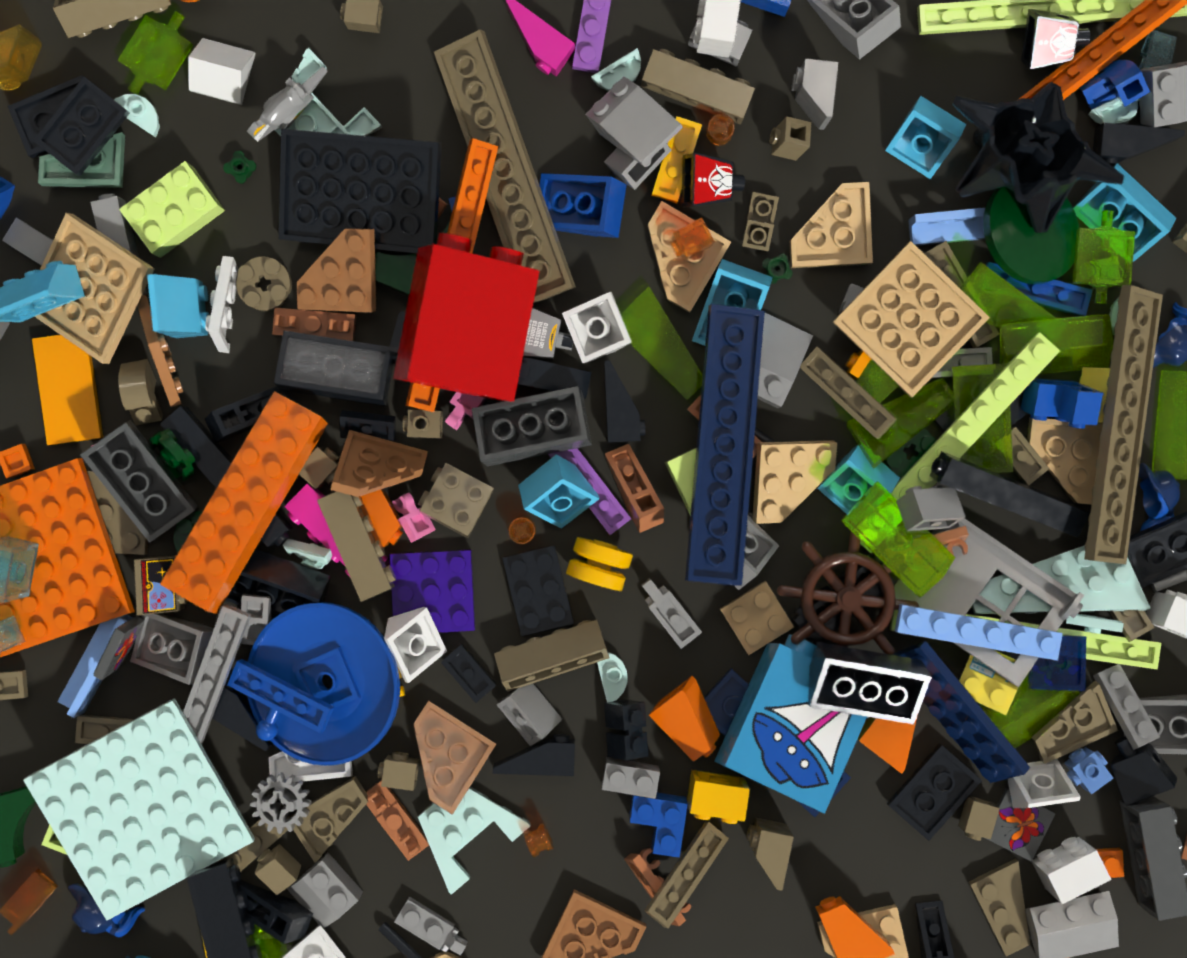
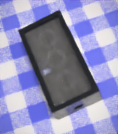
M284 330L274 384L280 390L386 406L394 361L388 346Z

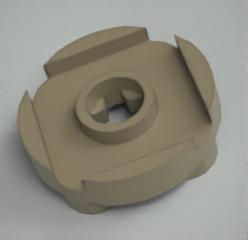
M264 256L256 257L247 261L238 269L236 288L239 297L246 305L260 311H272L274 308H279L285 303L292 289V279L287 268L276 259ZM262 277L271 281V284L267 286V291H263L261 287L257 286Z

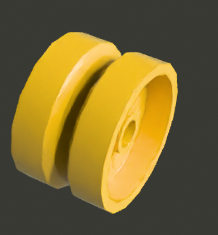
M577 537L573 551L577 555L588 559L587 561L571 559L566 574L598 586L622 591L626 577L623 573L611 568L612 566L621 569L629 568L633 554L618 549V546L594 539L593 541Z

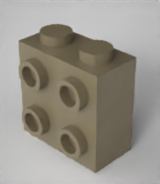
M445 463L443 468L438 467L433 474L431 481L434 482V485L430 492L425 490L418 502V505L421 506L420 513L469 538L494 488Z

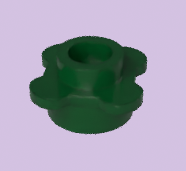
M236 151L233 153L231 161L225 163L223 168L225 173L232 174L236 182L242 184L256 170V163L245 158L242 151ZM238 165H242V169L239 170Z
M779 254L778 257L773 259L766 258L763 261L762 266L766 269L767 275L773 277L771 284H775L777 280H788L792 277L793 272L789 269L787 255ZM776 266H778V267L780 268L779 271H776V270H775V267H776Z

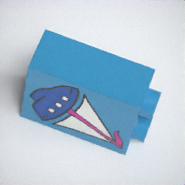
M789 634L784 645L780 643H768L749 683V687L743 696L715 758V762L825 814L867 717L809 707V671L816 645L806 640L795 645L791 642L792 635Z

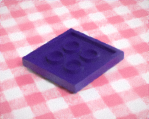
M471 550L390 554V566L396 577V581H393L395 587L392 588L393 616L421 607H427L439 633L475 631Z

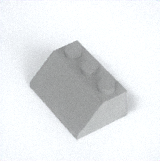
M1109 891L1076 897L1064 904L1058 901L1025 909L1027 925L1037 958H1070L1119 947L1118 918Z

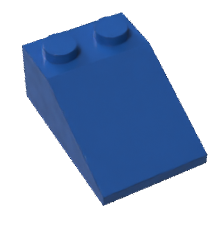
M541 173L540 188L556 231L619 238L627 184L609 176Z

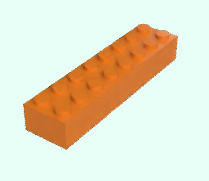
M273 392L160 585L208 612L215 614L219 612L326 429L328 423L321 416L281 394Z

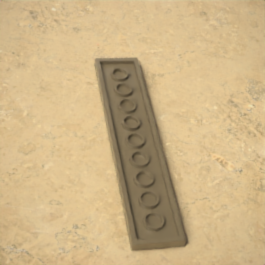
M478 30L434 51L467 146L472 138L498 146L486 199L503 247L523 252L522 266L540 270L533 304L575 288L574 280L485 32Z
M1122 285L1118 298L1119 308L1117 322L1114 327V345L1111 352L1106 404L1103 408V426L1099 438L1100 448L1096 461L1095 485L1092 490L1093 500L1091 513L1088 518V536L1085 543V560L1126 564L1163 297L1162 294L1132 285Z

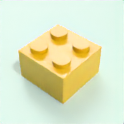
M691 770L687 796L689 811L691 814H694L695 818L710 820V817L721 818L722 822L728 824H737L738 821L745 822L750 788L743 777Z

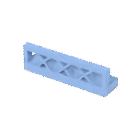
M985 208L915 214L908 220L910 241L915 246L941 244L945 241L951 243L985 239L983 230Z
M126 614L99 624L57 701L70 708L67 715L75 718L85 713L102 680L93 676L100 658L114 630L133 617Z

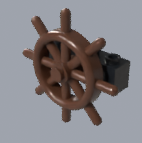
M852 528L850 531L848 552L833 553L823 558L811 542H803L802 550L814 565L805 576L802 587L780 585L777 588V593L780 596L800 598L801 605L794 610L796 615L791 618L799 630L791 636V642L798 645L807 638L810 643L817 645L818 642L825 639L839 646L848 647L863 644L873 639L884 654L893 655L894 647L883 635V630L889 624L894 610L899 609V604L919 607L916 601L896 599L893 584L900 578L893 570L905 561V555L898 552L885 561L880 553H874L873 555L870 552L865 555L860 554L861 531L859 528ZM846 563V570L838 576L831 569L833 566ZM862 573L869 574L866 578H864L861 582L858 583V578ZM822 575L831 585V588L826 585L820 590L814 589ZM821 606H826V607H827V608H826L824 611H822L819 615L816 614V610H817L819 607H821ZM865 606L881 608L874 621L864 611L863 608ZM854 615L865 629L850 633L851 617Z

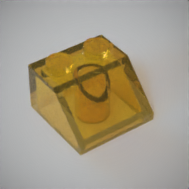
M20 24L0 32V89L10 91L17 89L21 86L20 83L29 79L42 47L41 41Z

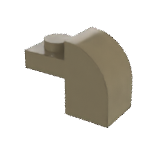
M148 359L121 364L118 376L119 392L125 411L129 410L135 426L162 421L163 413L154 394L156 378Z

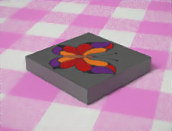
M139 616L133 617L114 630L93 673L94 677L103 680L123 666L145 622L144 619Z
M1005 788L997 803L1000 810L992 837L987 840L1032 862L1055 813L1043 806L1013 808L1010 790Z

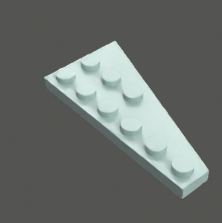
M1084 545L1033 564L1074 593L1080 592L1085 595L1080 601L1083 604L1080 612L1148 611L1151 609L1128 557L1126 564L1085 560ZM1003 574L990 579L980 595L1005 612L1022 586ZM1026 590L1011 613L1049 612L1052 607ZM977 600L971 606L974 615L996 614Z

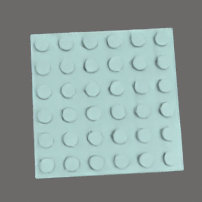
M175 698L34 772L23 780L106 921L255 840L254 835Z

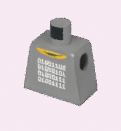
M532 308L523 357L554 359L556 348L572 351L573 339L571 334L560 332V319Z

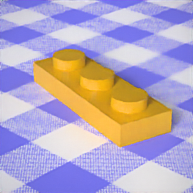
M676 116V120L683 128L667 144L672 151L662 160L651 196L677 204L682 190L683 155L694 152L702 124Z

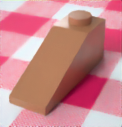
M626 444L605 453V458L627 511L639 533L664 523V507L631 446Z

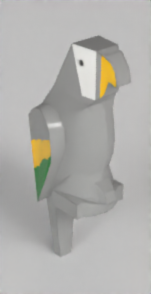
M322 67L302 85L295 83L289 78L285 82L286 87L265 102L262 115L256 122L252 123L247 132L258 142L273 130L289 128L314 98L311 93L328 71Z

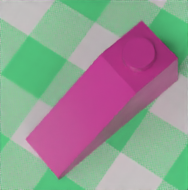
M506 0L507 9L536 62L535 66L544 74L549 75V73H552L557 77L575 52V43L516 0Z

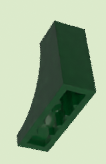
M448 222V224H447L445 230L443 231V233H447L448 227H449V222ZM377 251L375 256L376 282L409 296L417 253L397 256Z
M27 786L0 793V868L17 863L16 859L25 853L23 842L24 827L29 813L37 803Z

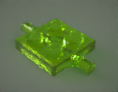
M177 11L174 12L168 24L159 23L145 15L117 60L136 75L127 88L132 93L138 95L145 82L155 84L166 91L194 46L177 32L182 21L185 19Z
M1103 210L1101 212L1100 227L1094 229L1078 228L1076 234L1073 284H1087L1096 287L1095 304H1107V288L1131 285L1135 231H1121L1112 227L1114 213L1112 210Z

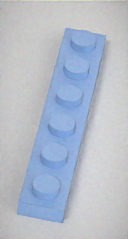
M899 604L895 631L898 633L1058 660L1063 633L903 604Z

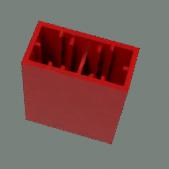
M439 233L437 245L432 244L418 248L393 379L492 400L514 402L540 270L522 266L523 252L493 246L488 258L470 253L471 239L453 234Z

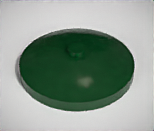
M1004 186L997 188L990 196L983 217L984 236L993 259L1004 272L1023 283L1044 284L1061 277L1071 268L1079 251L1080 228L1076 213L1067 197L1048 231L1037 233L1033 230L1025 203L1016 200L1014 191Z

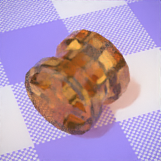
M725 114L715 115L710 119L706 129L708 140L715 145L727 144L735 131L733 120Z
M518 517L510 523L508 528L509 536L515 543L526 544L534 538L536 526L530 518Z
M544 824L539 825L537 830L523 832L526 844L533 857L539 856L543 850L550 851L554 849L552 839Z

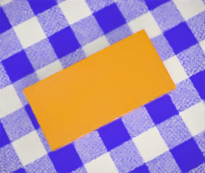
M62 335L33 338L32 343L47 445L103 438L92 356Z

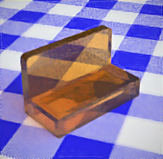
M39 869L33 872L0 909V913L13 924L7 931L10 935L20 929L58 887Z

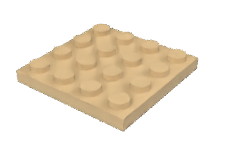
M66 213L40 270L46 269V264L54 261H63V264L76 265L85 297L35 317L102 364H109L148 284L147 275L152 274L155 268L74 214Z
M910 241L836 317L833 323L910 397H913L990 317Z

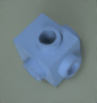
M1086 747L1083 749L1079 748L1069 755L1070 759L1064 762L1069 769L1066 774L1076 786L1080 784L1090 794H1093L1113 779L1105 767L1108 763L1099 751L1093 752Z

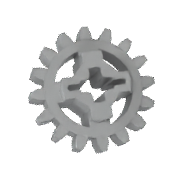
M283 772L278 775L277 779L271 774L267 777V782L262 780L258 784L259 789H255L252 793L257 798L250 803V806L257 808L252 816H260L261 820L258 825L268 824V832L274 827H277L278 834H281L285 827L289 832H292L295 824L300 826L304 822L302 817H307L310 812L305 808L311 804V800L305 799V796L310 791L309 789L302 790L300 788L303 785L302 780L298 783L293 782L295 776L293 774L288 779H285ZM275 787L273 795L264 797L269 789ZM297 810L293 817L287 819L289 812Z

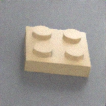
M766 581L720 608L748 655L794 628Z

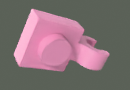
M456 392L450 400V403L455 408L445 422L457 430L462 424L465 415L467 414L473 419L472 408L482 406L487 398Z
M409 492L392 501L394 508L404 515L399 518V521L411 543L436 530L430 518L420 513L421 508L417 509L414 499Z

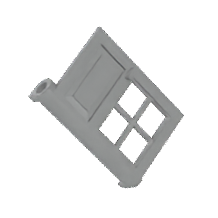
M965 518L948 529H934L930 535L966 526L969 534L964 541L968 546L967 554L963 555L961 548L954 546L952 547L954 557L949 559L946 555L947 546L938 549V553L925 558H922L921 554L913 558L915 561L914 569H910L908 565L894 585L896 599L916 601L920 608L966 615L975 600L999 615L1001 617L999 622L1007 621L1010 624L1022 626L1024 625L1011 617L1010 614L1026 590H1028L1052 607L1038 627L1039 629L1057 631L1063 621L1069 616L1075 618L1083 607L1080 601L1085 596L1080 592L1074 593ZM996 570L1022 586L1005 612L980 595ZM953 642L1016 687L1021 685L1039 658L1020 654L1013 664L993 649Z

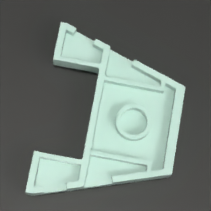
M309 48L304 52L303 60L292 75V80L301 85L322 67L327 69L323 62ZM311 93L314 98L287 129L367 136L380 130L382 126L365 107L343 126ZM281 129L275 130L281 136Z
M469 787L453 815L432 803L418 816L451 895L470 879V875L453 856L494 821L513 842L531 826L528 820L520 818L508 808L488 799L489 797L472 787Z

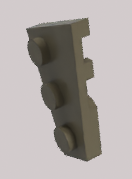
M1096 681L1090 684L1031 737L1038 755L1044 764L1118 731L1100 684Z
M356 776L312 801L310 806L305 807L310 812L307 817H302L304 822L300 826L295 824L293 830L314 863L320 859L323 853L369 801L367 799L368 794ZM297 811L290 814L287 819L293 817Z
M1015 858L968 882L1006 957L1030 945L1019 861Z

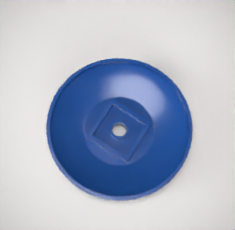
M325 602L307 603L279 614L265 626L254 642L248 663L334 706L326 729L322 733H318L279 713L276 721L278 733L270 741L284 753L313 765L344 764L369 752L386 735L394 721L399 705V671L395 657L389 649L384 636L364 616L338 604ZM324 675H329L332 678L333 686L331 689L324 686L322 682ZM248 696L252 713L256 722L259 723L266 718L270 707Z

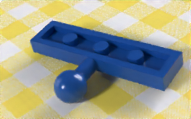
M987 262L979 287L980 290L1081 317L1087 314L1093 291L1092 289L1058 280H1052L1044 284L1023 283L1009 276L998 264Z
M243 659L236 662L227 684L233 689L270 707L266 718L261 720L256 726V734L263 741H270L277 735L278 727L276 721L279 713L318 733H322L325 731L334 706Z

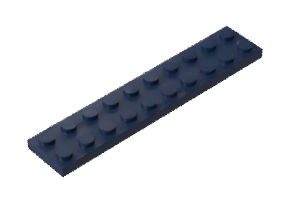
M717 304L709 305L685 581L742 586L765 311Z

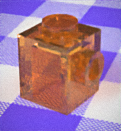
M700 218L674 232L671 236L673 241L670 242V246L676 257L681 256L685 261L710 248L715 241L705 222Z

